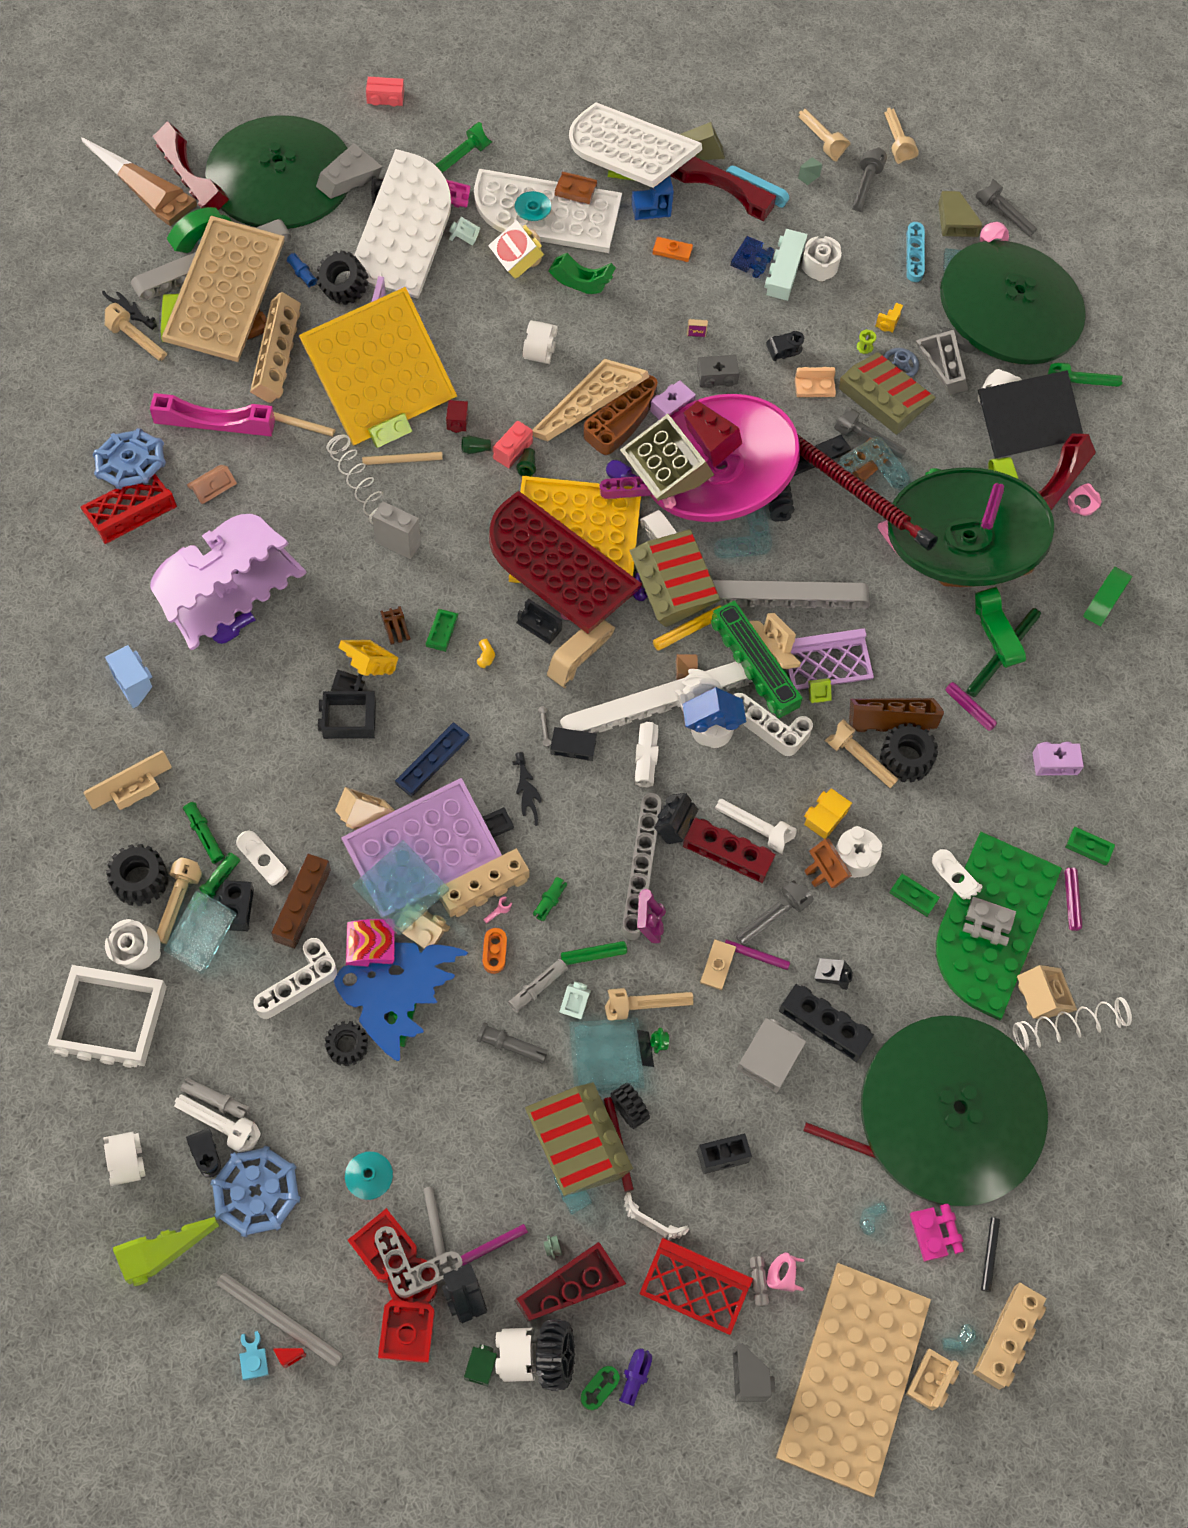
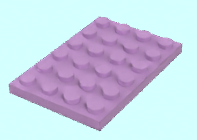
M462 778L341 837L382 918L406 907L407 904L414 903L437 891L438 887L502 856Z

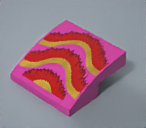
M367 919L347 922L346 965L368 967L369 963L393 964L395 920Z

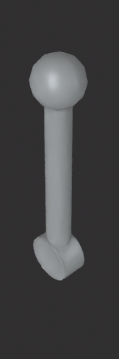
M541 706L538 712L541 714L543 746L549 747L551 740L548 739L545 717L547 709Z

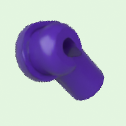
M636 573L634 578L642 583L639 573ZM642 587L633 595L638 601H644L648 597L645 588Z

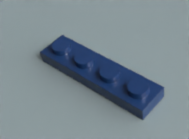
M453 722L395 780V784L412 797L470 739V735Z

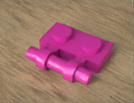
M446 180L450 190L451 204L457 208L460 206L467 208L470 186Z
M949 1204L940 1206L942 1216H936L934 1207L910 1213L924 1262L947 1257L946 1246L952 1245L955 1254L964 1252L961 1243L963 1238L958 1233L955 1224L957 1219L955 1213L951 1211ZM946 1224L949 1237L943 1238L939 1225Z

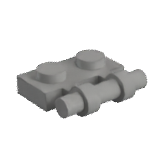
M972 897L966 920L972 921L974 924L965 923L963 931L970 933L971 937H981L990 940L992 944L997 945L999 943L1007 946L1009 937L1001 935V932L1010 933L1016 911ZM981 925L992 928L993 932L981 928Z

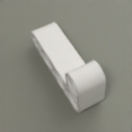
M743 693L734 694L743 699L747 721L743 725L785 756L794 755L810 737L813 728L810 718L800 716L788 727ZM751 717H757L759 720H754ZM798 728H804L806 731H801ZM773 729L776 733H771L768 730ZM785 742H790V743H792L793 745H792V746L787 745Z
M310 938L304 943L303 951L309 963L308 965L255 997L254 1007L261 1018L269 1019L335 979L337 975L335 962L321 940ZM311 949H320L315 955L309 954ZM325 966L332 968L328 973L320 972ZM305 978L312 980L308 985L300 984ZM285 990L291 991L288 997L280 996ZM274 996H276V999L278 1001L277 1003H275V1000L273 999ZM266 1003L269 1007L265 1009L262 1004Z

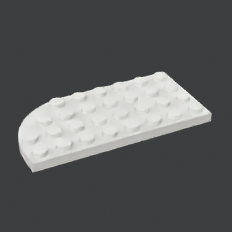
M597 102L583 111L574 120L569 130L571 147L579 157L652 188L702 150V143Z
M395 149L354 255L366 269L368 285L376 287L378 276L384 277L385 290L395 292L406 287L410 297L417 299L424 286L451 211L450 190L445 177L433 163L421 156ZM348 271L346 275L347 279L350 275V271Z
M479 169L474 186L475 205L481 217L492 228L503 233L517 220L522 227L526 225L529 229L534 230L539 235L540 242L609 253L622 193L595 188L590 204L555 196V188L558 183L555 181ZM529 191L543 193L551 201V212L546 218L539 221L525 220L518 216L515 211L517 197Z

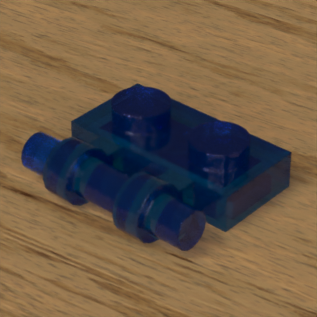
M746 236L732 258L730 266L746 273L752 268L754 269L753 277L758 278L766 270V264L772 260L774 249L772 247H769L767 250L762 249L763 242ZM757 257L761 258L760 262L755 259Z

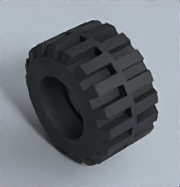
M341 250L340 253L334 251L333 255H326L327 258L320 261L322 265L317 267L319 272L316 273L318 286L331 301L334 300L338 304L342 302L344 305H348L349 301L351 303L356 302L355 299H360L362 297L361 293L366 292L365 286H368L369 283L365 267L350 252L346 253ZM350 271V275L344 283L335 284L339 274Z
M908 723L906 727L904 724L899 725L898 729L894 727L886 736L881 748V764L884 767L887 766V769L895 777H900L901 782H906L909 779L910 783L915 782L916 778L918 781L922 780L924 775L927 776L938 755L937 742H934V736H929L927 729H920V725L913 727V724ZM903 746L911 747L916 750L920 758H906L900 753L898 748Z
M131 844L128 845L129 848L126 850L124 848L119 849L120 853L118 855L115 853L112 856L113 861L108 862L109 869L106 870L108 883L116 897L118 896L119 900L123 903L126 900L127 904L133 906L134 902L137 906H142L144 901L148 905L152 903L151 898L154 897L156 900L160 898L158 893H164L166 890L164 884L168 885V871L159 853L156 850L153 851L152 847L148 845L144 848L143 844H138L137 847ZM137 867L149 868L148 875L142 881L136 883L126 881V877L132 869Z

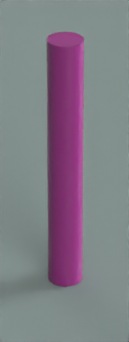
M727 939L725 941L727 944L736 946L735 952L785 970L789 968L790 962Z
M522 1224L460 1256L462 1258V1266L528 1233L525 1225Z

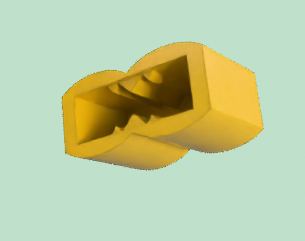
M832 788L827 793L823 791L816 801L818 802L815 808L811 806L804 815L806 818L804 825L823 839H827L852 805V802Z

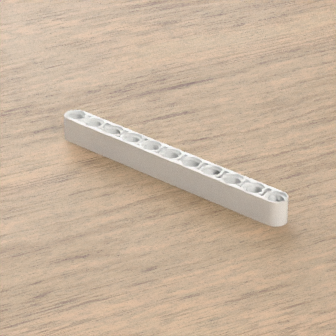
M737 662L705 671L714 680H717L721 684L722 690L726 692L730 691L729 689L736 687L738 689L753 682L746 677L744 668ZM684 678L566 715L560 720L562 728L590 733L599 731L600 733L613 729L612 726H622L631 723L634 719L641 720L652 716L656 712L663 713L672 710V707H680L675 691H683L685 688L682 683Z

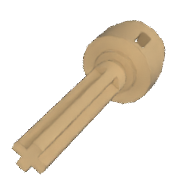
M887 108L884 114L895 139L892 145V153L895 161L900 164L905 160L917 157L918 148L913 138L904 135L894 108Z
M807 109L800 111L799 118L825 142L823 151L833 161H838V158L846 148L851 145L849 140L839 132L831 134Z
M117 303L110 304L105 309V326L113 333H118L122 330L158 361H162L167 356V353L129 322L130 313Z
M843 719L837 725L836 734L830 735L824 741L836 751L845 747L847 751L884 784L891 788L899 779L858 742L852 739L856 730Z
M182 857L172 864L169 875L175 878L176 882L157 930L160 943L166 945L185 897L188 884H198L202 875L197 862Z
M624 988L609 989V1000L605 1005V1012L608 1020H623L628 1018L629 1010L693 1005V993L628 997Z

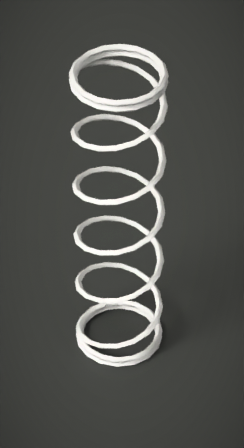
M344 434L337 435L328 442L326 446L327 451L330 453V456L334 460L339 461V471L342 474L347 475V485L351 488L356 489L354 494L355 498L359 502L364 503L363 511L366 515L369 516V522L373 525L371 519L377 509H375L371 514H368L365 511V504L366 502H368V499L376 493L381 494L379 497L373 499L372 501L379 499L382 496V492H374L366 499V501H361L357 498L356 493L357 489L360 488L359 486L368 479H372V481L364 487L371 485L374 481V478L368 477L359 483L357 487H353L349 484L348 477L352 470L355 469L357 466L364 465V467L360 471L356 472L359 473L362 470H364L366 464L360 463L354 466L349 471V473H344L340 469V462L342 461V458L349 452L355 451L356 453L352 457L348 458L349 460L356 456L357 450L354 449L346 452L340 460L334 458L332 454H337L338 452L332 451V448L338 440L342 438L348 439V442L342 448V451L346 450L351 442L349 436Z
M1119 997L1115 1000V1009L1107 1002H1100L1094 1014L1090 1009L1082 1006L1076 1012L1075 1019L1067 1012L1061 1011L1056 1017L1055 1025L1047 1017L1041 1016L1036 1022L1035 1030L1025 1021L1017 1022L1013 1025V1035L1015 1039L1016 1037L1018 1038L1019 1027L1024 1037L1025 1048L1022 1047L1020 1042L1017 1045L1024 1052L1029 1048V1039L1022 1023L1027 1024L1032 1029L1037 1038V1045L1040 1048L1041 1043L1037 1035L1039 1020L1042 1018L1047 1019L1053 1025L1057 1033V1040L1060 1043L1061 1037L1057 1030L1058 1017L1062 1013L1067 1014L1073 1020L1077 1027L1076 1033L1081 1038V1032L1077 1024L1078 1012L1081 1009H1087L1093 1015L1099 1033H1101V1026L1097 1019L1099 1005L1107 1004L1116 1015V1024L1119 1028H1121V1024L1126 1027L1131 1024V1010L1127 1001ZM1119 1000L1125 1006L1128 1017L1127 1024L1122 1017L1120 1019L1118 1016V1012L1120 1014Z

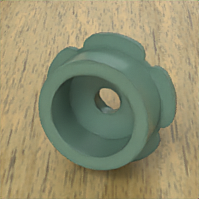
M548 1235V1241L544 1242L547 1256L552 1255L553 1259H556V1256L562 1255L558 1236L550 1237Z

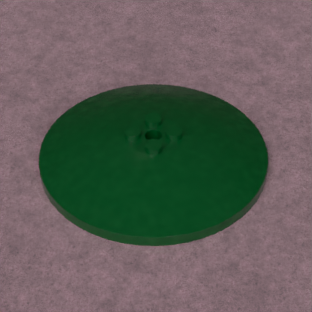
M287 115L267 116L245 122L226 133L210 152L205 175L206 179H211L220 186L229 198L220 209L233 219L253 227H259L279 219L283 221L287 229H292L322 219L335 210L345 199L348 192L330 199L316 185L320 173L347 150V147L332 130L313 120Z
M1001 240L975 243L959 251L951 259L943 273L940 296L949 321L963 338L989 356L1015 364L1034 365L1047 363L1066 354L1075 345L1083 331L1086 318L1085 305L1076 283L1057 262L1034 248L1016 242Z
M971 467L945 469L922 476L907 485L892 503L911 517L910 522L913 525H918L922 529L926 528L938 537L937 544L931 550L927 551L915 542V538L910 535L908 530H899L889 521L887 526L890 542L896 553L905 563L927 577L960 586L996 585L1025 575L1039 565L1046 557L1054 536V519L1051 509L1035 489L1008 474L990 469ZM995 483L1003 484L1004 492L993 527L990 530L987 528L983 529L981 526L993 485Z
M947 1015L930 1017L914 1022L898 1031L882 1045L872 1059L864 1078L861 1091V1118L866 1139L874 1156L896 1183L926 1201L940 1205L949 1204L950 1206L962 1207L993 1201L1009 1193L1022 1183L1030 1174L1042 1153L1048 1129V1107L1041 1079L1023 1050L1011 1038L989 1024L968 1017ZM956 1101H961L965 1105V1112L963 1114L955 1111L954 1103Z

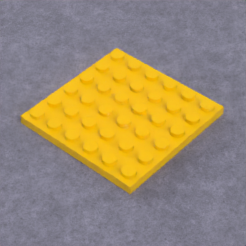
M406 287L299 335L353 446L371 438L368 429L401 413H405L407 420L457 397Z
M522 476L521 493L633 576L634 561L630 550L636 547L641 496L606 499L600 495L599 483ZM625 486L624 488L632 489L633 487ZM509 574V582L521 583Z

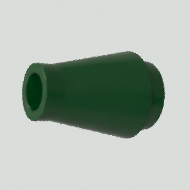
M471 435L462 437V453L469 455L490 451L491 440Z
M532 448L524 449L523 455L516 466L520 476L531 477L536 472L535 451Z

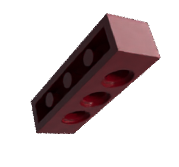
M696 817L683 842L684 848L762 884L776 855L766 847H759L752 844L747 838H739L725 828H717L709 821ZM710 837L714 839V842H707L705 838ZM725 847H732L735 851L729 852ZM745 856H752L755 860L748 861Z

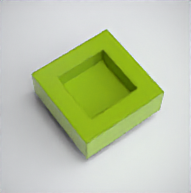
M829 678L808 681L809 700L811 703L832 701L831 680Z

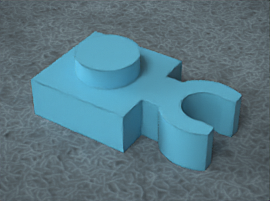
M258 1331L255 1332V1341L253 1343H247L246 1335H241V1343L247 1351L239 1354L243 1380L269 1375L266 1349H258V1345L261 1342V1336Z

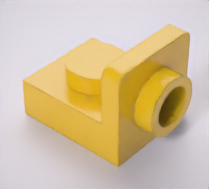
M896 303L893 310L889 309L887 315L879 313L875 327L880 328L882 331L893 333L900 318L903 305Z

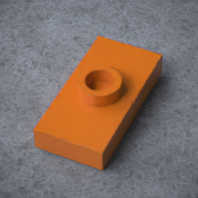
M657 237L653 254L689 262L693 244Z

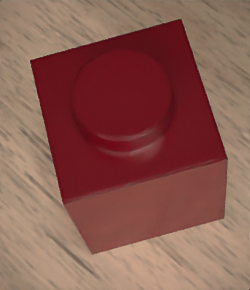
M448 400L447 430L455 433L467 430L468 401Z

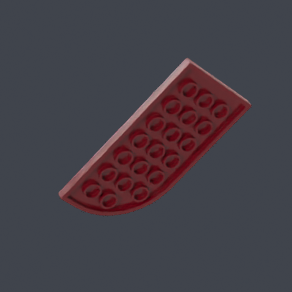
M519 490L504 501L495 511L489 529V544L495 559L510 575L587 634L641 589V582Z

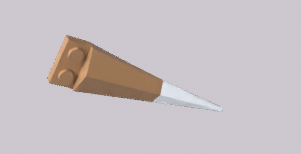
M81 138L82 142L109 166L158 218L169 226L198 206L196 200L184 193L180 187L85 138Z

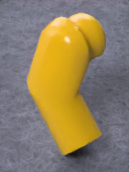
M483 639L478 643L482 654L477 659V664L481 668H485L487 665L490 666L495 658V652L488 639Z

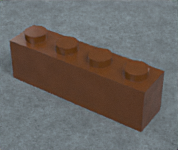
M307 854L271 932L274 942L293 949L296 948L331 871L328 860Z

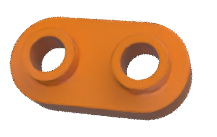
M492 928L484 936L482 962L484 969L491 974H497L505 967L507 936L500 928ZM494 938L500 940L498 944H493L491 941ZM497 960L498 964L496 966H492L490 964V961Z

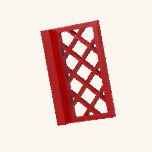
M156 474L151 477L154 480L152 485H143L141 483L125 486L122 489H114L80 507L104 544L177 507L173 494L163 485ZM130 488L136 489L134 495L125 494L126 490ZM141 490L149 491L147 496L139 494ZM155 491H156V492H161V493H159V494L153 496V494H154ZM111 498H118L116 504L107 502ZM123 499L131 500L129 505H121ZM136 501H144L135 506ZM93 507H99L98 513H90L88 510ZM113 509L111 515L103 514L104 510ZM118 510H125L117 515ZM100 519L107 520L98 525Z
M662 1238L639 1294L731 1335L753 1278ZM661 1254L671 1258L674 1269L662 1274L657 1265ZM675 1261H678L683 1265L677 1267ZM689 1266L693 1268L697 1279L683 1284L678 1270ZM656 1268L658 1275L652 1277V1274ZM697 1270L706 1275L699 1277ZM676 1271L681 1285L667 1291L662 1276ZM711 1276L716 1279L720 1289L706 1294L701 1280ZM660 1278L665 1292L656 1296L646 1292L649 1282ZM698 1281L703 1296L690 1301L685 1286ZM720 1281L729 1285L722 1288ZM732 1286L742 1290L739 1300L729 1304L723 1290ZM682 1288L687 1302L679 1306L672 1304L668 1293ZM721 1291L726 1306L713 1311L707 1297ZM666 1294L668 1301L659 1297ZM705 1298L710 1313L699 1316L695 1314L691 1303ZM689 1305L691 1312L681 1307ZM736 1305L734 1313H732L730 1307ZM728 1309L731 1316L728 1328L717 1323L715 1313ZM711 1315L714 1322L705 1319V1317Z

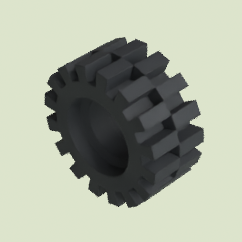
M342 1021L339 1026L337 1023L333 1025L334 1029H329L328 1036L325 1038V1047L331 1060L337 1062L340 1066L341 1064L349 1066L352 1063L355 1065L358 1060L362 1061L364 1054L366 1055L368 1052V1039L365 1030L361 1029L357 1023L354 1025L352 1021H349L348 1024ZM344 1036H351L356 1040L354 1049L349 1052H343L338 1048V1042Z
M626 1082L610 1093L616 1109L632 1129L637 1128L650 1119V1113L642 1102V1098L639 1097L638 1092L629 1083Z

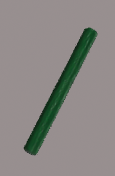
M1032 608L1014 630L1019 641L1023 639L1040 618L1041 611ZM997 653L966 690L967 694L976 697L1002 665Z

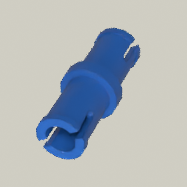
M296 253L290 254L286 261L295 270L296 276L301 277L308 288L316 285L318 280L309 271V266L303 263Z

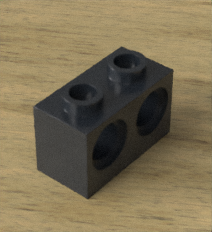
M224 880V886L219 889L218 899L221 901L220 909H217L215 914V922L219 924L221 930L248 932L254 895L252 882ZM234 893H241L238 898H230ZM231 914H238L233 920L227 919Z

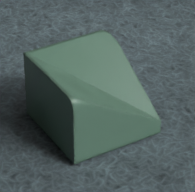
M813 157L800 166L798 179L809 185L816 178L820 177L822 164Z

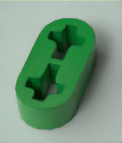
M605 1366L601 1368L584 1388L580 1401L585 1409L590 1411L597 1410L617 1387L620 1376L614 1367ZM612 1372L614 1374L612 1379L615 1382L613 1384L608 1382L602 1388L600 1386L604 1379L602 1373L609 1374ZM596 1389H599L600 1393L596 1397L598 1403L596 1405L594 1403L588 1405L585 1394L587 1392L592 1394Z

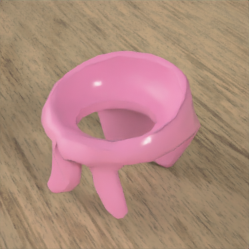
M1000 222L989 223L982 229L980 241L991 242L994 239L1008 241V229Z
M1090 483L1076 488L1068 496L1070 511L1082 516L1094 513L1101 506L1102 502L1100 494L1095 491ZM1079 495H1086L1090 498L1091 503L1087 508L1081 509L1080 506L1075 505V498Z
M786 1252L778 1256L768 1270L767 1285L772 1289L790 1292L796 1290L803 1291V1287L795 1285L796 1262H804V1259L790 1256ZM787 1262L789 1269L786 1276L780 1280L779 1271L781 1265Z

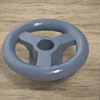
M894 348L883 355L888 359L891 355L895 354L892 363L899 369L908 372L906 374L909 377H913L919 369L917 357L907 349ZM910 359L913 362V368L909 365Z

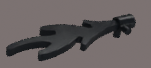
M102 291L106 299L112 303L119 304L131 315V320L143 322L152 330L157 327V324L153 322L155 318L149 319V316L145 317L137 308L136 302H133V305L130 306L128 300L121 293L116 292L120 299H114L107 295L105 291Z
M518 752L515 754L516 761H512L513 765H520V781L516 794H519L522 790L524 791L521 800L522 815L526 816V807H530L535 819L534 825L537 826L538 815L532 799L535 798L539 803L542 800L537 789L526 781V779L533 780V776L530 775L524 765L526 764L524 753Z

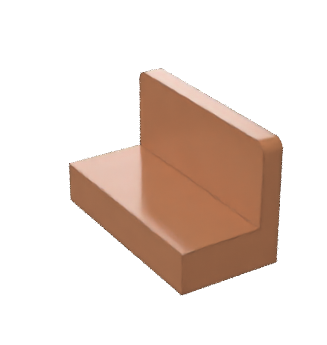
M219 465L188 483L187 486L189 489H193L201 504H204L237 483L228 467Z

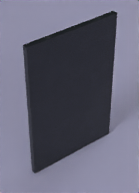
M1068 370L978 389L994 459L1062 444L1067 441L1071 434H1083Z

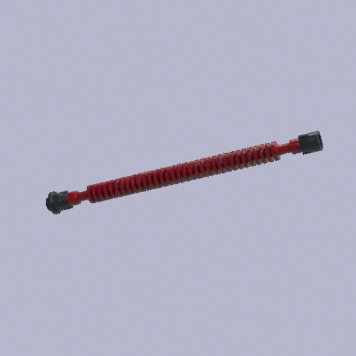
M798 435L801 457L899 530H908L910 535L915 538L914 541L927 551L937 544L938 537L926 528L922 529L918 525H913L910 522V516Z

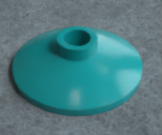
M536 191L525 192L518 196L515 201L516 213L528 221H539L546 218L552 208L550 199L543 193Z
M377 1152L358 1154L349 1162L345 1171V1183L348 1190L354 1196L364 1200L376 1199L382 1196L389 1189L393 1180V1170L390 1162L386 1157ZM371 1170L373 1174L371 1177L366 1178L364 1172Z

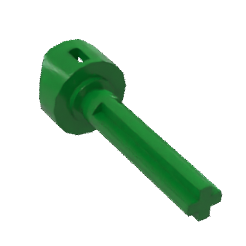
M477 122L466 131L468 138L466 141L435 164L441 173L472 149L477 148L479 151H482L493 142L485 135L481 122Z
M1053 363L1048 370V374L1057 373L1055 369L1060 370V372L1068 370L1071 383L1119 387L1123 383L1121 375L1071 371L1069 363Z

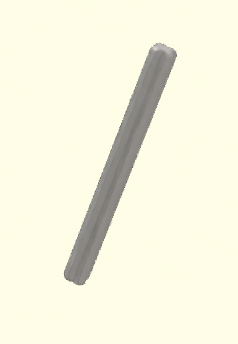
M223 1273L217 1280L218 1286L333 1366H337L342 1360V1353L228 1274Z

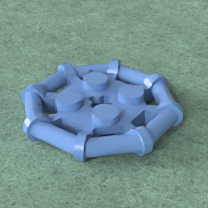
M137 428L135 431L110 434L111 437L99 449L93 452L96 469L94 475L97 479H103L114 485L116 489L141 483L147 484L149 483L148 480L166 464L163 454L164 442L162 439L155 438L143 432L140 428ZM155 450V456L150 455L149 451ZM109 459L108 463L103 465V460ZM148 464H152L145 472H143V469ZM111 471L116 472V473H117L116 477H114L113 475L109 474V472H111Z
M269 1146L241 1153L233 1152L230 1154L231 1158L216 1178L211 1180L210 1185L213 1187L216 1210L214 1216L216 1219H221L241 1233L242 1237L274 1229L279 1230L281 1228L280 1225L301 1199L298 1195L295 1164L289 1163L270 1150ZM260 1159V1164L258 1166L251 1165L245 1168L242 1163L250 1160ZM268 1160L281 1169L277 1174L266 1168ZM237 1166L240 1170L239 1174L232 1183L226 1182V1179ZM284 1177L287 1180L288 1193H281L279 1180ZM260 1185L262 1194L251 1197L252 1192L250 1188ZM223 1189L230 1190L232 1203L226 1206ZM280 1199L286 1201L275 1216L271 1211ZM237 1209L246 1215L244 1222L230 1213ZM267 1215L269 1219L268 1221L251 1224L252 1217Z

